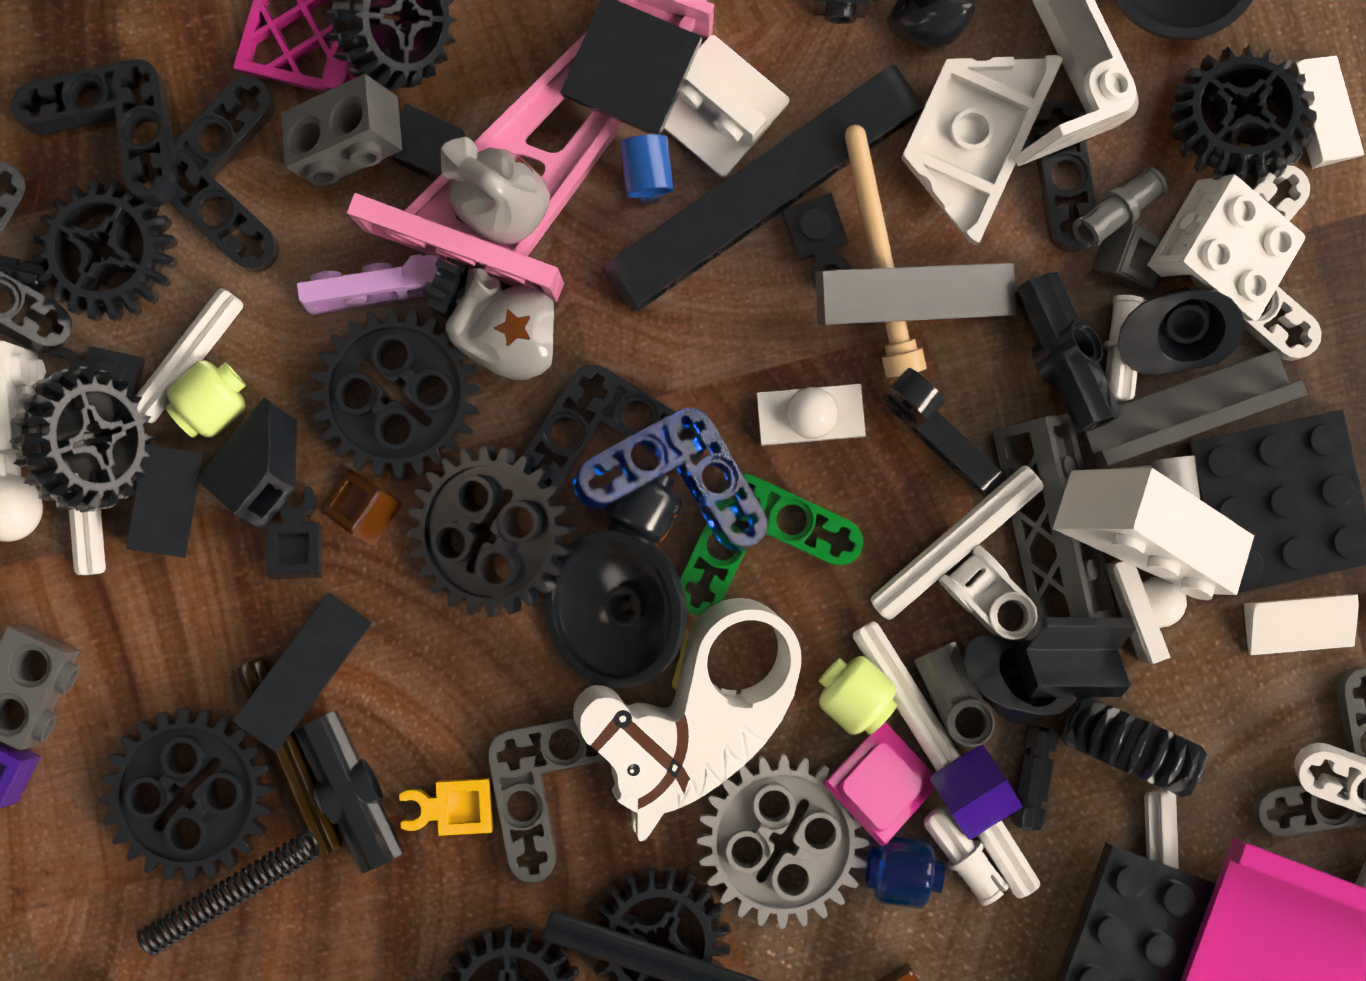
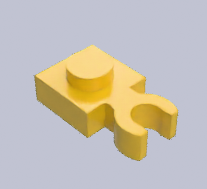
M491 777L438 780L436 782V796H430L427 792L417 788L407 789L399 794L400 801L414 800L421 807L420 817L416 819H403L401 821V828L404 830L415 831L424 827L429 821L438 820L439 836L492 833Z

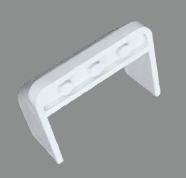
M1032 0L1058 55L1063 58L1062 64L1087 114L1057 126L1014 156L1018 166L1116 128L1133 117L1138 109L1139 98L1135 83L1095 0Z

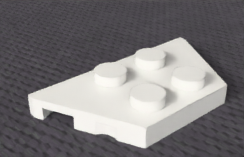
M1046 55L1043 59L1015 60L1014 56L993 57L987 61H976L973 58L947 59L901 159L969 243L977 246L985 232L1015 166L1014 156L1021 152L1063 58L1060 56Z

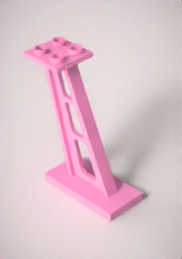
M618 0L698 34L704 41L713 33L714 4L707 2V0ZM586 33L474 142L478 152L488 147L503 148L517 156L527 157L545 166L542 178L545 180L550 192L549 208L539 226L526 239L515 244H497L475 232L466 223L459 221L449 200L450 186L453 179H447L443 174L404 211L354 193L347 214L364 232L424 254L432 255L433 253L434 256H439V258L447 260V257H450L467 265L470 269H484L490 277H496L502 283L511 286L519 285L535 288L544 292L554 302H557L564 285L559 269L530 258L528 255L625 124L597 111H593L565 148L559 152L549 153L526 143L527 137L564 100L560 91Z

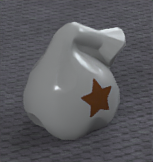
M467 137L452 139L441 148L442 174L447 179H453L450 186L449 200L457 216L484 238L497 244H515L526 239L535 231L549 208L550 192L545 180L529 164L511 151L503 148L488 147L478 152L477 146Z
M481 268L468 269L464 295L446 322V332L450 341L460 351L484 368L511 380H528L541 375L552 364L554 303L544 292L532 287L515 285L502 290L500 280L496 277H490L486 270Z

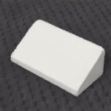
M1337 56L1294 62L1289 75L1305 73L1306 83L1301 90L1314 91L1315 96L1313 105L1308 108L1317 111V120L1314 127L1310 128L1313 137L1309 146L1306 147L1312 169L1363 156L1362 144Z
M1358 594L1243 603L1248 655L1355 646L1359 607Z

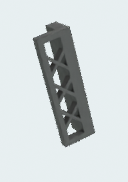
M1277 350L1119 405L1122 414L1118 416V419L1090 432L1082 433L1094 469H1098L1308 394L1303 380L1289 383Z
M1069 414L1043 417L992 430L1001 472L1007 478L1021 466H1025L1016 459L1011 437L1030 432L1034 455L1028 467L1033 470L1044 485L1041 491L1043 492L1046 506L1039 518L1027 509L1026 504L1011 516L1028 596L1037 609V623L1044 617H1051L1047 597L1053 586L1066 596L1070 617L1116 618L1117 615L1103 552L1053 529L1071 470H1084L1076 429ZM1042 535L1055 545L1057 558L1051 569L1038 560L1036 546Z

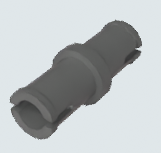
M1145 167L1124 186L1112 187L1102 195L1099 205L1073 222L1072 228L1075 238L1084 247L1089 248L1091 246L1092 249H1095L1118 228H1128L1139 219L1140 211L1167 192V182L1164 176L1153 167L1150 169Z

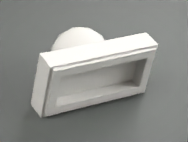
M861 384L818 388L807 387L804 389L760 392L756 394L761 446L866 436Z
M1120 559L1106 563L1109 583L1122 618H1132L1136 627L1130 639L1138 660L1144 663L1155 664L1171 658L1160 628L1169 627L1180 620L1187 606L1186 594L1180 591L1181 587L1157 576L1150 577L1142 582L1137 567Z

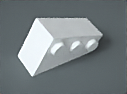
M1153 468L1071 470L1053 526L1054 530L1181 587L1180 591L1201 600H1211L1213 594L1237 595L1254 535Z

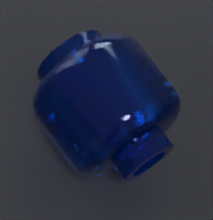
M893 836L883 846L870 847L866 866L865 887L866 889H873L876 900L883 905L922 909L929 902L932 892H942L945 862L935 860V850L929 841Z

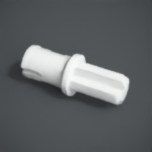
M1117 295L1113 297L1109 340L1103 343V349L1108 351L1105 377L1116 401L1131 400L1135 396L1137 371L1132 370L1121 358L1118 347L1120 328L1128 314L1141 303L1147 301L1143 297L1134 295Z
M940 806L924 818V827L949 859L947 867L950 871H957L982 906L995 902L1003 895L1002 892L1007 891L1009 885L982 852L984 845L979 840L973 841L966 837L948 807Z

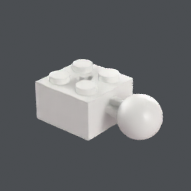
M0 341V541L11 542L20 540L33 532L38 526L43 513L42 499H38L39 491L35 486L23 483L26 478L21 477V467L13 464L19 456H23L22 448L9 441L14 436L21 435V428L11 421L16 414L26 412L19 400L26 394L34 393L32 385L38 380L44 379L46 368L43 361L38 359L37 352Z

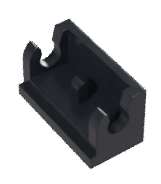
M145 444V451L151 457L142 459L140 464L147 478H138L126 549L186 558L199 483L196 478L200 475L203 453Z

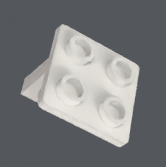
M711 35L698 49L664 126V130L716 174L726 178L788 106L789 97L718 37Z

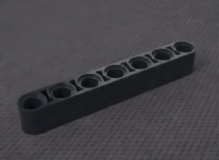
M896 64L886 68L620 253L602 271L632 313L643 309L782 212V209L788 208L850 165L845 141V131L849 126L860 125L864 128L870 151L921 114L925 107L924 103Z

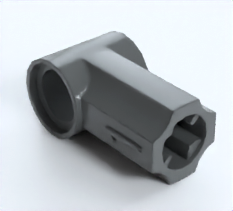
M952 641L914 659L917 670L950 739L957 744L969 747L979 746L988 741L995 729L994 714L988 705L985 704L980 692L970 680L964 666V658L956 642ZM972 707L981 715L982 725L977 734L966 738L961 736L956 730L955 718L963 708Z

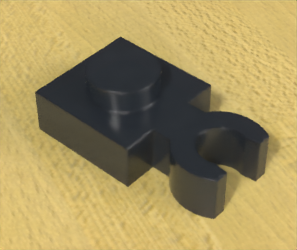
M832 193L782 209L781 214L797 260L813 258L815 265L811 272V281L815 289V272L823 271L828 267H833L837 270H851L847 260L837 255L835 250L847 245L848 239Z
M447 257V260L438 258L435 264L437 267L436 275L430 285H425L423 294L429 297L426 306L434 313L449 319L464 295L467 272L470 268L461 262Z
M58 346L50 351V354L67 360L68 371H71L73 368L87 367L92 368L93 372L99 370L111 372L112 381L121 380L128 382L126 396L137 395L145 364V359L142 357L89 346L86 361L82 360L77 352L66 347ZM45 374L44 379L49 378V375L52 374Z
M311 487L304 488V501L300 506L289 507L288 499L278 510L283 516L282 523H267L266 576L269 579L322 578L323 526L320 522H308V519L315 513L318 504L317 496Z

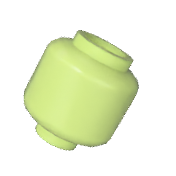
M199 360L169 385L167 395L170 402L165 408L173 420L192 438L198 434L213 438L245 411V401L239 392L246 387V384L226 362L217 368L211 362Z
M864 656L855 657L847 664L841 658H838L819 679V682L825 687L819 698V706L849 734L856 735L864 730L869 735L873 734L898 706V703L893 700L896 693L895 683Z

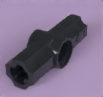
M1058 272L1046 273L1037 278L1030 279L1017 287L1015 297L1037 343L1032 349L1034 365L1045 381L1051 385H1056L1077 434L1090 432L1118 419L1122 412L1099 364L1103 357L1101 340L1088 323L1079 320Z
M334 710L295 729L294 733L317 779L314 785L320 804L329 820L335 825L338 824L361 874L373 870L405 853L394 826L381 803L384 801V797L377 777L369 763L365 759H360L338 711Z

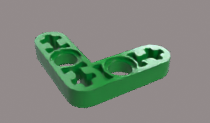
M748 474L736 475L728 480L723 487L680 579L685 595L686 610L689 614L700 616L711 606L723 601L755 530L836 566L846 565L857 559L863 547L862 533L858 526L850 520L756 476ZM745 483L755 487L753 496L759 500L756 508L747 506L739 521L749 522L750 525L747 532L743 533L732 523L717 521V516L720 510H723L729 516L731 515L736 505V500L729 496L732 488L741 490ZM784 506H798L806 514V526L801 533L787 535L777 526V514ZM816 515L826 519V522L820 529L832 534H836L840 528H845L849 531L847 540L853 543L850 552L841 551L837 557H834L829 553L831 544L818 537L815 538L814 548L804 543L814 530ZM715 531H729L737 540V551L728 560H717L707 550L708 538ZM698 557H701L712 567L727 569L728 573L723 581L714 574L709 584V590L715 594L712 603L703 601L699 608L689 604L691 595L685 591L688 582L697 584L701 580L705 570L694 567Z

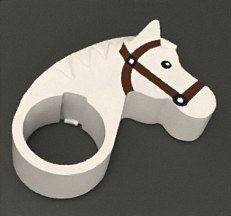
M733 598L711 606L699 616L688 635L675 699L669 707L662 708L648 703L626 705L613 689L602 685L586 688L575 701L573 707L574 721L586 743L598 751L611 764L612 777L615 781L612 792L619 803L632 810L631 825L639 841H643L649 836L664 813L684 807L703 797L743 767L764 746L783 720L795 693L801 668V650L793 630L766 605L751 599ZM757 620L772 625L778 642L777 657L771 671L756 685L742 689L740 694H736V690L724 688L720 690L711 682L707 669L708 654L714 640L727 627L741 621Z

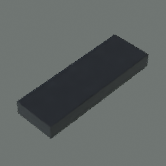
M328 593L235 717L233 723L277 754L365 635L372 622Z

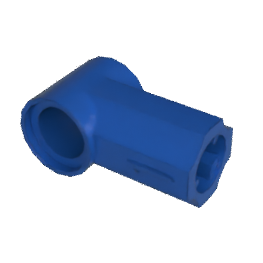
M661 134L639 135L626 138L620 142L626 196L638 198L641 204L659 203L662 195L674 190L667 136Z

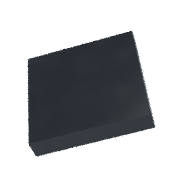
M601 0L560 94L566 99L648 134H661L702 43V37L618 0Z

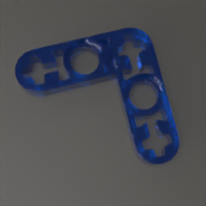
M688 407L678 410L591 457L577 469L573 478V488L579 500L589 507L602 508L676 468L716 538L724 547L733 551L748 549L763 539L767 531V519L762 507L714 424L704 412L697 408ZM682 425L685 428L694 426L697 430L698 435L692 439L693 442L690 439L682 442L678 438L677 433L683 428ZM645 444L653 449L657 457V464L654 470L642 471L633 464L631 450L634 445ZM708 448L711 455L705 456L693 465L690 459ZM619 465L622 475L615 478L605 487L607 494L602 488L591 489L588 482L594 477L592 469L600 476ZM715 466L725 474L726 488L722 493H713L703 485L701 478L705 467ZM735 494L738 501L719 511L717 504L726 501ZM736 517L738 519L746 517L749 520L751 526L745 530V533L739 532L735 534L732 531L730 525L736 521Z

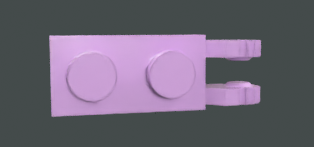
M426 253L425 256L421 254L412 255L403 267L395 268L391 263L369 264L362 268V273L344 276L339 271L318 272L310 276L311 281L297 283L299 301L312 316L424 297L423 290L425 285H430L436 275L437 267L435 264L439 256L436 257L433 253L432 255Z

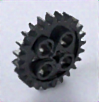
M389 308L386 322L381 323L372 311L367 312L368 327L364 329L352 320L348 321V328L352 336L345 340L333 334L331 339L338 348L336 354L320 352L318 355L329 365L327 372L317 371L311 374V377L324 383V390L309 394V398L325 405V409L313 415V419L317 422H330L332 425L321 437L327 442L339 438L342 440L335 453L340 458H344L355 451L353 467L358 470H362L370 460H373V473L378 477L383 476L388 464L392 465L395 477L398 479H404L407 464H412L417 474L425 475V459L429 457L433 462L442 467L441 460L444 457L441 450L445 446L458 453L461 450L458 442L454 439L456 433L472 435L474 432L463 422L465 415L475 416L480 415L481 412L477 407L468 403V397L482 393L480 386L467 383L468 378L479 372L478 367L472 364H461V361L467 355L457 347L450 348L452 342L446 331L439 336L436 335L439 326L437 318L432 316L421 327L419 326V313L413 309L408 313L405 322H400L398 312L394 308ZM393 344L405 345L408 352L405 364L396 370L386 369L382 361L386 348ZM369 361L383 376L399 387L406 382L407 384L402 390L404 395L431 418V425L424 426L404 406L395 401L387 405L391 397L389 392L361 368L362 362ZM430 379H442L447 388L443 401L433 406L425 405L420 395L422 386ZM367 382L372 391L371 400L363 408L352 409L347 400L349 389L355 383ZM406 417L411 427L409 437L401 444H390L385 434L387 424L393 418Z
M485 445L480 447L479 456L473 448L460 450V461L454 456L443 458L441 461L445 473L439 470H432L426 473L433 488H417L414 492L424 502L423 507L408 509L409 515L420 520V527L406 531V535L420 539L421 546L410 552V557H425L427 562L419 571V577L434 574L437 580L431 592L437 594L449 589L451 592L448 598V606L450 607L459 605L467 599L466 608L469 615L480 612L484 605L488 617H494L501 614L503 606L509 615L521 611V600L528 606L539 603L540 598L537 589L547 593L556 588L548 574L561 575L568 570L558 560V556L574 553L575 550L574 547L562 541L563 535L576 531L575 525L562 523L561 518L562 515L573 509L572 504H557L555 499L565 487L563 484L549 487L545 484L551 472L549 467L540 468L532 472L534 456L531 454L522 455L515 463L514 447L502 448L498 456L494 445ZM477 482L483 484L488 492V501L484 508L479 507L473 499V488ZM510 489L513 492V496L510 502L504 506L507 490ZM521 507L526 508L533 518V526L529 534L524 533L517 524L516 517ZM494 521L491 531L497 535V538L488 541L491 531L485 527L486 522ZM454 528L458 529L465 539V547L461 554L453 549L450 542V535ZM497 554L503 555L509 563L510 571L506 579L497 575L494 569V559ZM478 555L475 563V572H472L469 565L473 557Z
M181 708L178 710L176 723L168 711L157 714L158 729L148 720L139 722L137 727L142 739L130 734L125 735L120 740L128 753L116 752L109 755L108 759L119 769L118 772L101 776L103 782L114 786V792L100 797L99 802L106 805H114L115 813L107 816L103 823L104 825H120L122 830L113 838L112 842L113 844H119L127 840L130 841L132 847L126 856L128 861L142 854L147 856L144 866L145 873L148 874L160 864H164L165 880H171L177 875L180 867H183L187 882H192L198 878L200 866H202L209 878L219 874V859L228 868H232L239 863L235 848L245 854H249L255 849L248 834L261 836L267 832L268 829L257 820V817L274 812L275 808L263 802L262 796L275 791L276 785L262 783L260 776L267 773L273 767L272 764L268 763L256 764L254 758L264 748L263 745L259 744L246 748L243 743L248 733L241 729L231 734L229 729L232 717L229 715L222 717L215 725H212L211 709L201 710L196 721H193L190 708ZM182 742L188 743L196 751L197 763L192 770L184 769L177 762L176 750ZM213 758H219L221 761L220 766L193 792L192 798L194 801L178 808L169 819L165 828L158 830L156 828L157 821L183 797L185 791L182 787L198 780ZM219 778L228 779L236 787L237 795L233 805H225L217 799L214 790ZM146 782L155 785L161 793V804L157 810L145 806L141 799V789ZM183 818L192 819L200 827L201 836L198 844H189L181 837L179 828Z

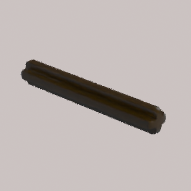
M263 658L252 660L237 668V674L248 700L270 672ZM293 731L277 754L271 749L269 750L303 831L309 830L313 833L319 845V857H323L337 851L342 846V841L335 824L329 820L320 804L314 785L316 779ZM307 835L306 838L311 846L313 855H315L314 845Z

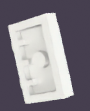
M1235 174L1222 176L1219 180H1213V178L1201 179L1196 181L1147 265L1161 277L1192 274L1210 290L1219 291L1231 297L1241 309L1242 315L1246 320L1256 321L1260 318L1303 244L1305 235Z

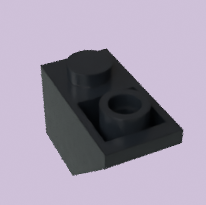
M263 397L258 405L245 416L242 424L225 445L211 457L206 468L196 479L233 514L263 530L296 490L297 420Z

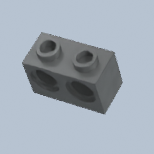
M366 74L281 113L285 168L317 187L334 184L346 175L364 167L374 166L382 159L403 150L398 96Z
M25 625L7 626L0 641L1 742L18 750L35 747L39 742L43 743L48 739L58 717L53 712L61 693L65 695L70 691L79 674L80 666L76 665L75 662L81 652L80 650ZM36 651L41 652L47 660V671L41 679L36 678L29 668L30 658ZM13 699L20 702L25 711L24 721L19 727L13 725L7 716L8 705Z

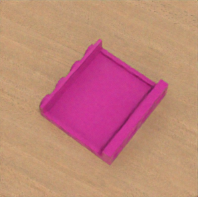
M1232 838L1180 981H1366V888L1239 839Z

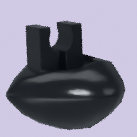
M898 0L887 17V24L889 30L896 37L908 43L927 49L943 48L958 39L967 28L975 12V0Z

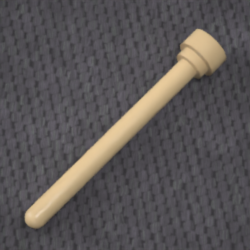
M851 125L845 131V141L873 269L894 268L866 132L860 125ZM906 321L885 322L889 344L884 345L886 355L881 358L886 378L900 376L907 368H912L917 372L927 369L923 348H917L916 340L909 338Z

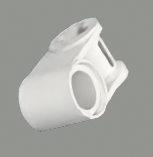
M980 545L972 549L971 555L950 576L944 574L938 579L944 589L965 610L972 613L994 636L1009 640L1021 639L1027 636L1037 623L1038 614L1033 601L1010 579L1008 573L997 560ZM981 570V574L966 587L965 584ZM1006 601L1016 603L1023 611V622L1015 631H1007L998 622V609Z

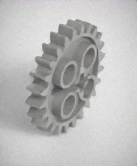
M785 753L780 754L777 768H770L764 756H759V772L752 774L744 765L739 769L742 778L740 782L735 783L728 778L722 783L728 792L725 797L709 794L708 800L717 811L716 814H700V821L711 827L712 832L697 835V843L712 847V851L702 855L699 858L701 866H716V870L707 878V883L709 886L725 883L726 887L721 893L720 901L725 904L735 897L740 899L737 908V915L742 918L753 907L757 909V922L760 926H763L770 913L776 914L780 929H785L788 914L794 913L800 924L807 926V910L814 908L824 919L827 917L824 901L830 898L840 905L845 903L841 892L838 890L842 884L857 888L859 884L849 873L851 867L866 868V861L854 854L857 848L869 846V840L867 837L854 833V830L862 827V825L849 814V811L823 784L827 779L829 771L826 765L823 764L812 775L808 773L809 760L805 756L800 759L796 769L789 767V761ZM777 790L783 792L788 797V806L782 815L768 817L760 812L759 801L766 792ZM802 799L808 800V808L791 830L790 835L795 846L792 849L783 846L777 854L766 879L762 882L758 881L756 876L759 870L765 865L774 851L775 845L770 835L773 832L783 834L790 824L799 802ZM815 818H825L833 824L831 837L822 844H813L805 839L804 831L806 825ZM750 836L760 842L761 852L754 861L743 863L733 857L731 849L738 839ZM797 864L806 870L805 882L796 889L788 890L783 888L777 882L779 871L786 865Z

